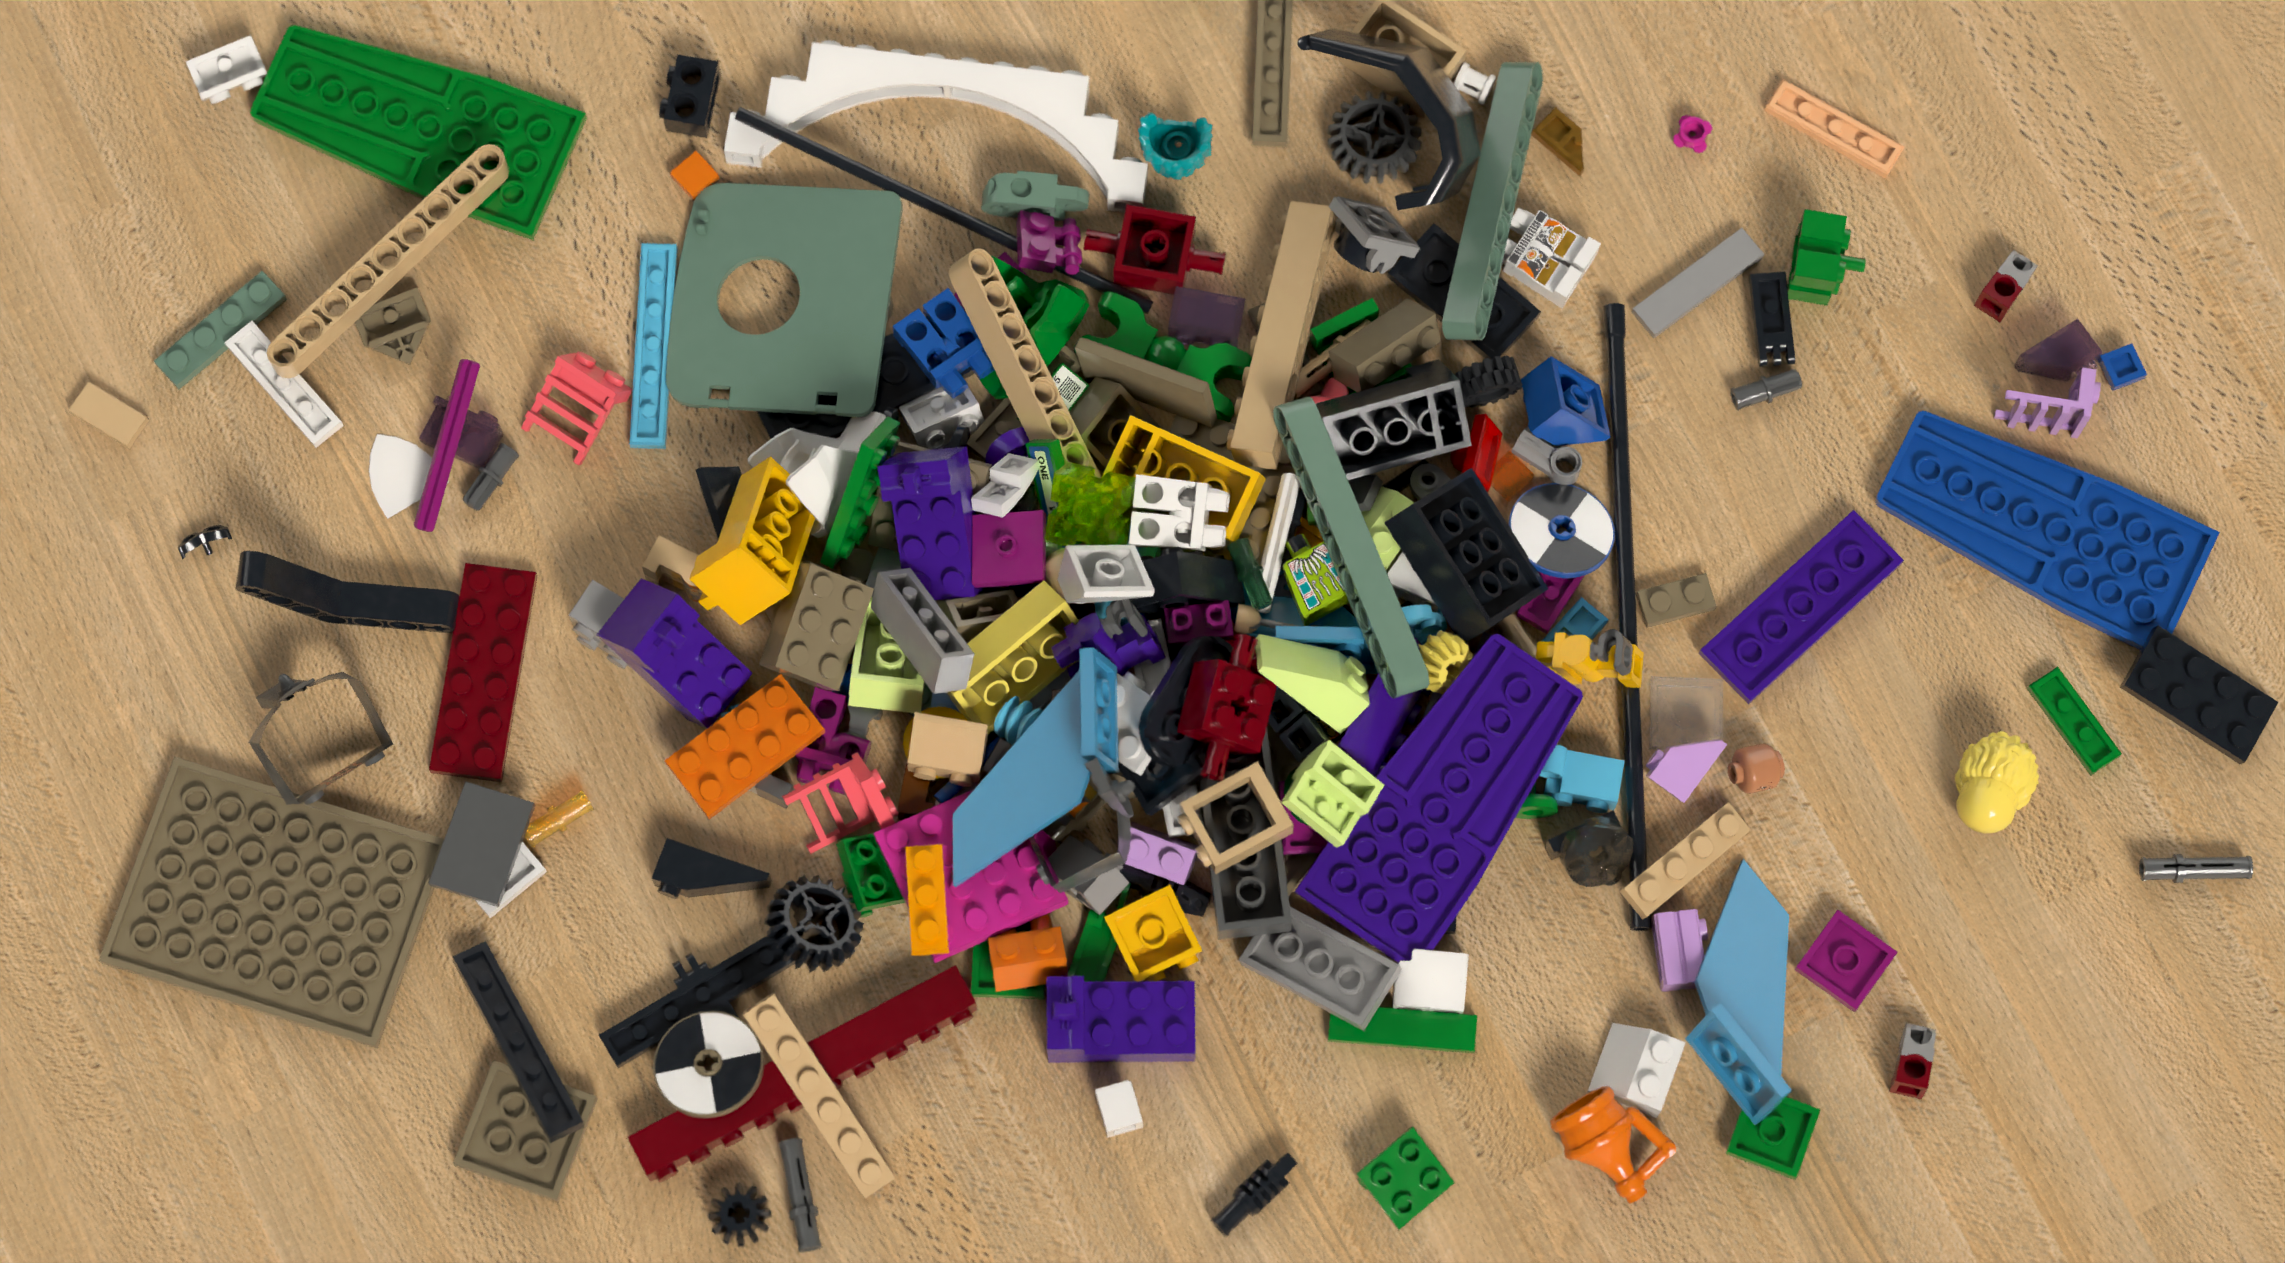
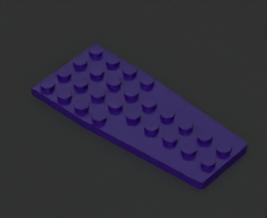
M1499 634L1492 635L1375 777L1384 784V787L1369 812L1360 816L1344 845L1336 848L1328 842L1294 893L1398 964L1400 961L1412 960V951L1414 949L1433 951L1481 880L1583 698L1582 691Z

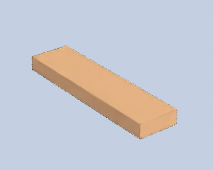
M1782 79L1764 110L1885 179L1904 150V146L1784 79Z

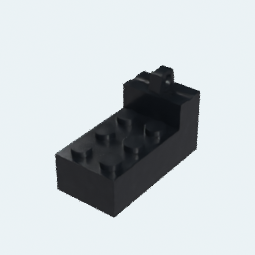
M1439 359L1405 368L1406 379L1316 403L1348 480L1472 446L1459 378Z

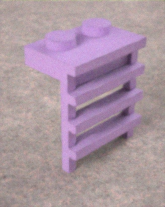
M2082 367L2069 389L2068 399L2006 390L2005 399L2016 400L2010 412L1995 410L1994 418L2007 420V427L2015 428L2017 422L2029 424L2028 431L2035 432L2038 426L2050 427L2049 434L2057 435L2060 429L2071 431V438H2078L2091 417L2093 403L2097 404L2101 383L2095 382L2096 370ZM2027 402L2037 404L2031 415L2023 414L2027 407ZM2048 406L2059 407L2053 418L2044 417L2048 411Z

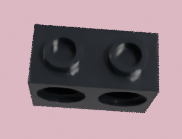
M677 54L675 66L670 65L667 73L666 85L670 87L668 98H662L659 117L664 119L667 132L708 138L721 78L719 61ZM691 75L701 77L700 81L695 84L684 82ZM685 107L694 109V112L686 117L677 114L680 109Z

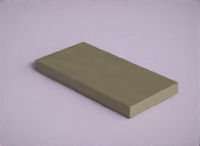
M1080 337L1075 350L1085 382L1091 383L1095 377L1119 383L1137 401L1213 427L1217 414L1208 382Z

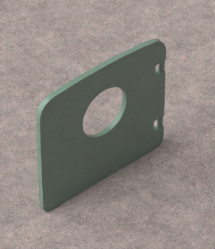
M717 183L701 191L693 203L674 290L666 385L673 399L681 405L692 408L713 407L729 408L730 410L813 415L818 413L847 417H865L874 410L903 211V203L899 195L892 191L741 183ZM772 260L788 267L797 277L800 297L795 312L784 325L769 333L751 335L736 331L723 320L719 310V295L725 280L735 269L748 262ZM712 389L730 390L729 399H712ZM819 395L837 396L836 406L818 405Z

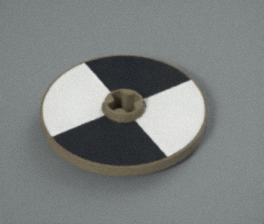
M718 1011L699 1012L680 1020L663 1036L654 1057V1078L664 1099L679 1112L697 1118L719 1117L738 1109L754 1094L763 1075L764 1054L755 1032L740 1018ZM712 1057L715 1063L712 1064V1070L706 1072L703 1067L706 1062L705 1059Z

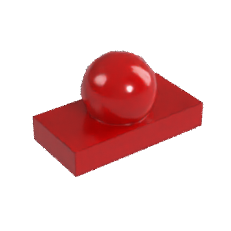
M1487 414L1475 415L1470 435L1472 446L1451 451L1450 460L1454 468L1462 473L1472 468L1486 491L1489 492L1503 433Z

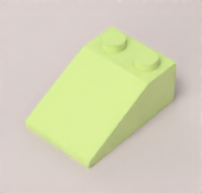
M1259 634L1256 637L1258 640L1256 645L1258 671L1338 733L1342 734L1370 705L1366 669L1356 658L1352 656L1347 658L1337 650Z

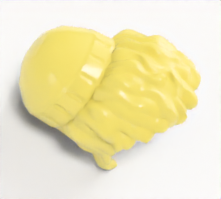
M2004 731L1992 732L1987 737L1980 739L1977 744H1970L1963 753L1959 770L1955 775V784L1959 791L1956 807L1962 822L1976 832L1996 833L2004 830L2012 822L2015 812L2029 803L2032 793L2036 790L2039 783V775L2037 773L2039 766L2035 763L2036 756L2032 753L2027 743H2020L2021 739L2018 735L2010 737Z

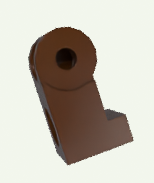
M906 763L897 808L898 820L907 819L936 806L935 803H929L931 787L937 782L938 778H935V780L917 778L914 776V772L908 771V763Z

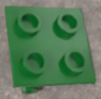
M1414 1127L1409 1128L1356 1173L1359 1177L1357 1178L1359 1184L1365 1190H1369L1398 1230L1455 1183Z

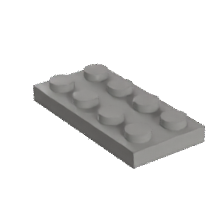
M1290 907L1292 920L1290 932L1253 936L1239 958L1242 966L1363 1031L1402 971L1399 964Z

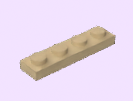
M1728 802L1625 886L1620 893L1638 915L1645 919L1748 834L1751 829Z

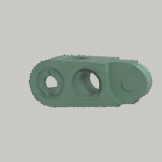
M1017 171V174L999 173L989 179L986 187L983 189L981 209L993 216L1017 218L1020 210L1052 216L1055 221H1064L1065 211H1083L1089 207L1090 194L1087 190L1076 186L1058 184V175L1027 171Z

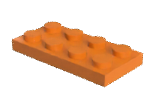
M780 674L664 761L710 820L826 732L790 684Z

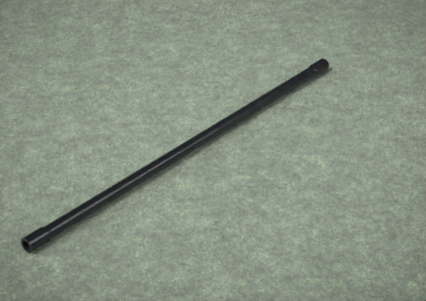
M1610 303L1606 304L1603 308L1604 332L1607 340L1619 632L1631 644H1635L1638 647L1624 343L1626 337L1625 305ZM1621 683L1629 875L1631 882L1647 869L1640 688H1628ZM1629 904L1630 930H1651V914L1642 919Z

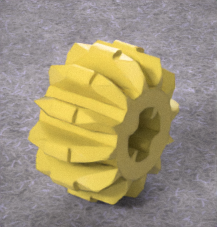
M1440 630L1436 636L1429 634L1427 642L1424 645H1419V651L1429 674V686L1425 689L1443 695L1471 661L1473 654L1462 638Z

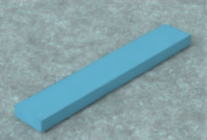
M641 243L630 448L666 449L669 390L666 385L667 352L676 285L677 244Z

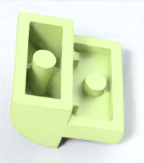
M1328 740L1312 751L1291 777L1295 781L1281 803L1337 848L1344 845L1360 816L1369 812L1384 784Z

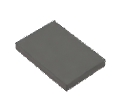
M465 781L429 879V885L499 907L536 806L534 802Z

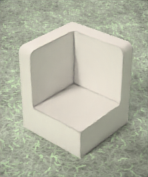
M1127 1080L1095 1089V1097L1107 1138L1143 1128L1142 1117L1131 1081Z

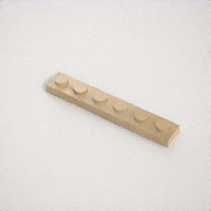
M774 993L743 1012V1016L864 1199L894 1180L895 1176Z

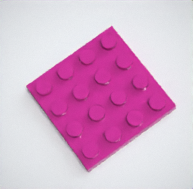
M973 790L874 833L878 847L908 909L905 847L942 844L949 954L931 955L934 964L987 941L990 937H996L1068 905V898L1065 892L1059 893L1050 884L1046 885L1041 879L1036 868L1040 861L1029 838L957 887L953 886V813ZM1034 834L1033 836L1057 884L1059 880L1037 835Z

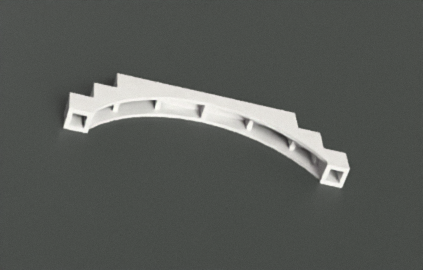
M826 40L821 43L812 42L806 81H801L800 78L792 75H783L781 78L771 77L766 114L762 117L795 133L833 113L859 104L883 99L916 96L951 98L971 102L1007 113L1033 126L1058 143L1094 179L1107 198L1108 211L1125 213L1127 204L1139 207L1144 205L1148 163H1142L1141 160L1134 157H1123L1121 160L1115 159L1118 120L1101 113L1086 116L1089 76H1083L1078 71L1050 72L1041 66H1030L1028 69L1017 68L1007 62H995L994 65L984 64L968 57L952 60L945 59L944 56L935 53L919 56L911 55L910 52L902 49H892L890 52L876 50L869 45H857L854 48L842 46L835 41ZM749 110V111H751V112H753V113H755V114L761 116L758 112L753 111V110ZM730 112L724 148L726 162L728 164L761 168L763 158L779 146L782 141L735 120L737 112Z

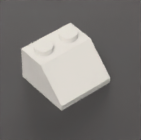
M1612 1023L1587 1092L1590 1093L1593 1090L1608 1085L1613 1089L1614 1099L1620 1105L1628 1108L1635 1107L1640 1112L1657 1118L1662 1110L1686 1042L1652 1029Z

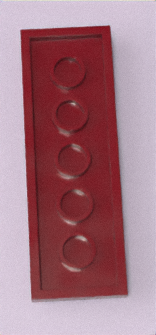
M465 563L455 631H453L430 760V773L502 782L538 577L536 572Z

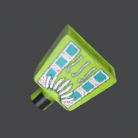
M1304 534L1296 535L1288 540L1285 546L1293 559L1283 564L1284 576L1304 626H1308L1349 603V600L1324 541L1311 547Z

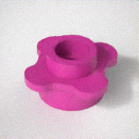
M1682 116L1678 121L1680 126L1678 134L1673 137L1674 145L1678 148L1684 146L1691 148L1695 153L1704 152L1707 148L1706 137L1712 132V125L1698 117ZM1695 132L1696 136L1691 137L1689 133Z

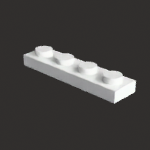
M253 321L249 322L225 342L226 347L313 446L317 448L343 427L342 422L300 374L293 378H283L275 372L267 357V349L271 341ZM283 355L278 358L279 363L288 362Z

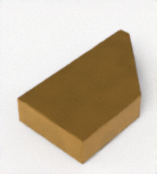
M1555 107L1532 130L1531 135L1580 176L1584 171L1582 129Z

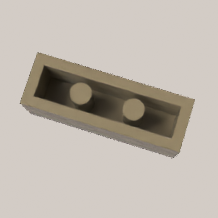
M1408 298L1329 350L1334 379L1356 392L1375 387L1441 342L1436 314Z

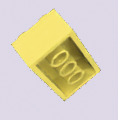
M1043 580L967 643L974 653L967 688L950 691L946 694L968 721L987 724L988 734L994 730L996 716L1008 700L1017 695L1020 698L1019 705L1024 701H1029L1072 665L1061 668L1054 657L1051 647L1067 638L1063 627L1072 622L1076 625L1079 620L1067 602Z

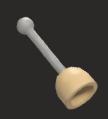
M1238 604L1234 632L1248 634L1256 631L1260 626L1275 628V626L1299 625L1261 619L1260 613L1254 607Z

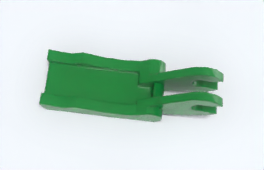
M1131 883L1123 889L1117 910L1125 907ZM1108 907L1100 915L1090 909L1068 976H1084V982L1105 981L1117 947V942L1104 918L1108 915L1106 914Z

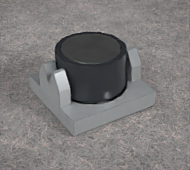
M1334 197L1330 203L1329 208L1338 217L1335 231L1339 235L1334 242V249L1344 260L1364 271L1372 273L1379 271L1380 274H1384L1395 265L1400 255L1415 258L1420 250L1419 245L1386 207L1343 197Z

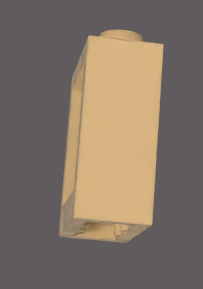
M1258 762L1181 802V815L1177 817L1184 833L1187 836L1193 834L1199 844L1195 851L1202 865L1205 868L1211 866L1215 874L1293 833V823ZM1248 783L1272 826L1219 854L1195 810Z

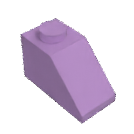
M1720 739L1667 746L1663 752L1657 749L1646 764V767L1650 769L1646 776L1676 799L1685 803L1727 744Z

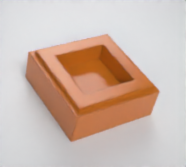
M697 151L693 152L670 172L671 178L693 201L701 191L715 184L720 179L719 174Z

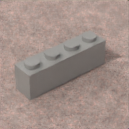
M905 568L878 572L871 609L933 694L966 689L974 653L912 569Z

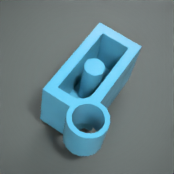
M1557 744L1539 775L1546 778L1543 794L1554 797L1559 806H1572V803L1586 805L1587 810L1596 813H1607L1608 809L1615 810L1618 803L1625 760L1571 751Z

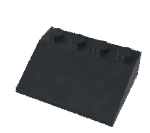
M1472 468L1384 522L1391 532L1393 539L1398 543L1410 562L1413 570L1426 587L1432 600L1447 620L1451 630L1462 638L1465 643L1488 630L1549 589L1537 569L1530 563L1528 555Z

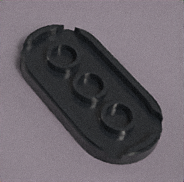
M1201 636L1188 641L1179 651L1144 707L1139 721L1140 740L1148 756L1158 764L1169 767L1187 764L1195 760L1206 745V743L1177 732L1194 662L1221 659L1229 663L1233 647L1223 638Z

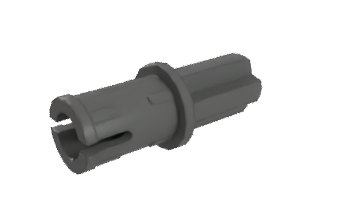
M1793 369L1768 378L1760 376L1758 381L1737 388H1731L1730 395L1736 410H1741L1763 401L1771 403L1775 397L1802 388V380L1799 372Z
M500 443L499 448L486 466L478 469L480 474L464 495L463 502L476 511L481 510L496 487H501L504 484L502 479L515 460L518 459L519 454L506 444Z

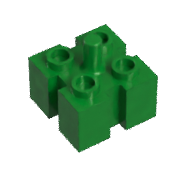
M1804 209L1800 224L1795 233L1792 263L1787 285L1789 299L1828 305L1831 294L1838 295L1840 283H1843L1845 270L1864 272L1866 259L1844 255L1845 250H1848L1851 229L1845 228L1847 216Z

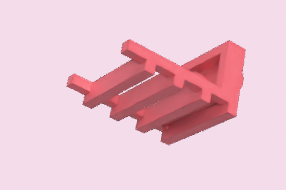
M578 351L577 353L557 356L556 364L551 373L546 376V382L541 392H538L534 398L536 401L531 410L527 411L526 419L521 429L528 432L533 423L537 424L576 449L578 453L573 462L581 465L614 404L627 402L633 389L624 384L625 379L621 375L611 370L605 372L595 365L596 360ZM553 386L598 414L594 424L549 396ZM542 406H547L586 431L588 435L583 442L539 414Z
M858 752L851 755L853 759L841 766L839 763L832 765L833 770L822 776L817 773L813 775L814 780L803 786L798 783L793 786L795 790L782 796L786 805L799 799L818 837L817 840L806 845L810 854L873 821H876L880 829L895 824L893 818L899 814L889 796L883 798L880 790L886 788L879 772L876 768L870 771ZM836 779L839 780L857 818L847 824H844L826 786ZM819 789L838 828L826 835L807 798L809 793Z

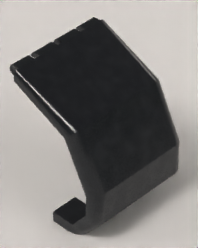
M1328 29L1302 36L1298 39L1297 45L1301 50H1315L1394 71L1438 130L1442 153L1440 165L1430 183L1417 185L1412 188V192L1401 193L1395 196L1397 211L1441 203L1460 192L1481 154L1474 112L1427 48L1338 29Z

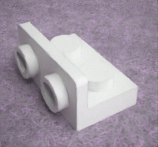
M940 387L899 407L900 413L913 434L917 445L932 450L940 449L947 445L959 425L968 426L970 434H972L984 422L979 403L969 387L956 398H952Z

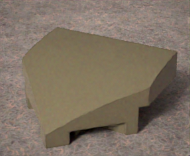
M416 287L375 303L355 321V324L365 347L410 365L431 320L420 292Z

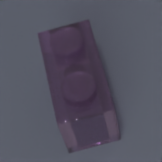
M1176 286L1168 324V336L1177 338L1184 345H1193L1195 342L1209 344L1210 347L1214 344L1227 343L1238 348L1246 298Z

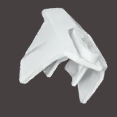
M871 412L865 417H852L840 438H832L789 428L775 435L753 452L747 460L752 468L770 456L790 474L786 479V485L815 517L810 534L817 538L824 537L832 529L861 443L881 424L886 416L879 412Z

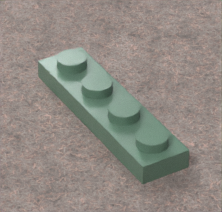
M261 271L155 359L154 363L174 386L180 390L228 350L225 342L251 321L256 325L259 324L287 300L285 294Z

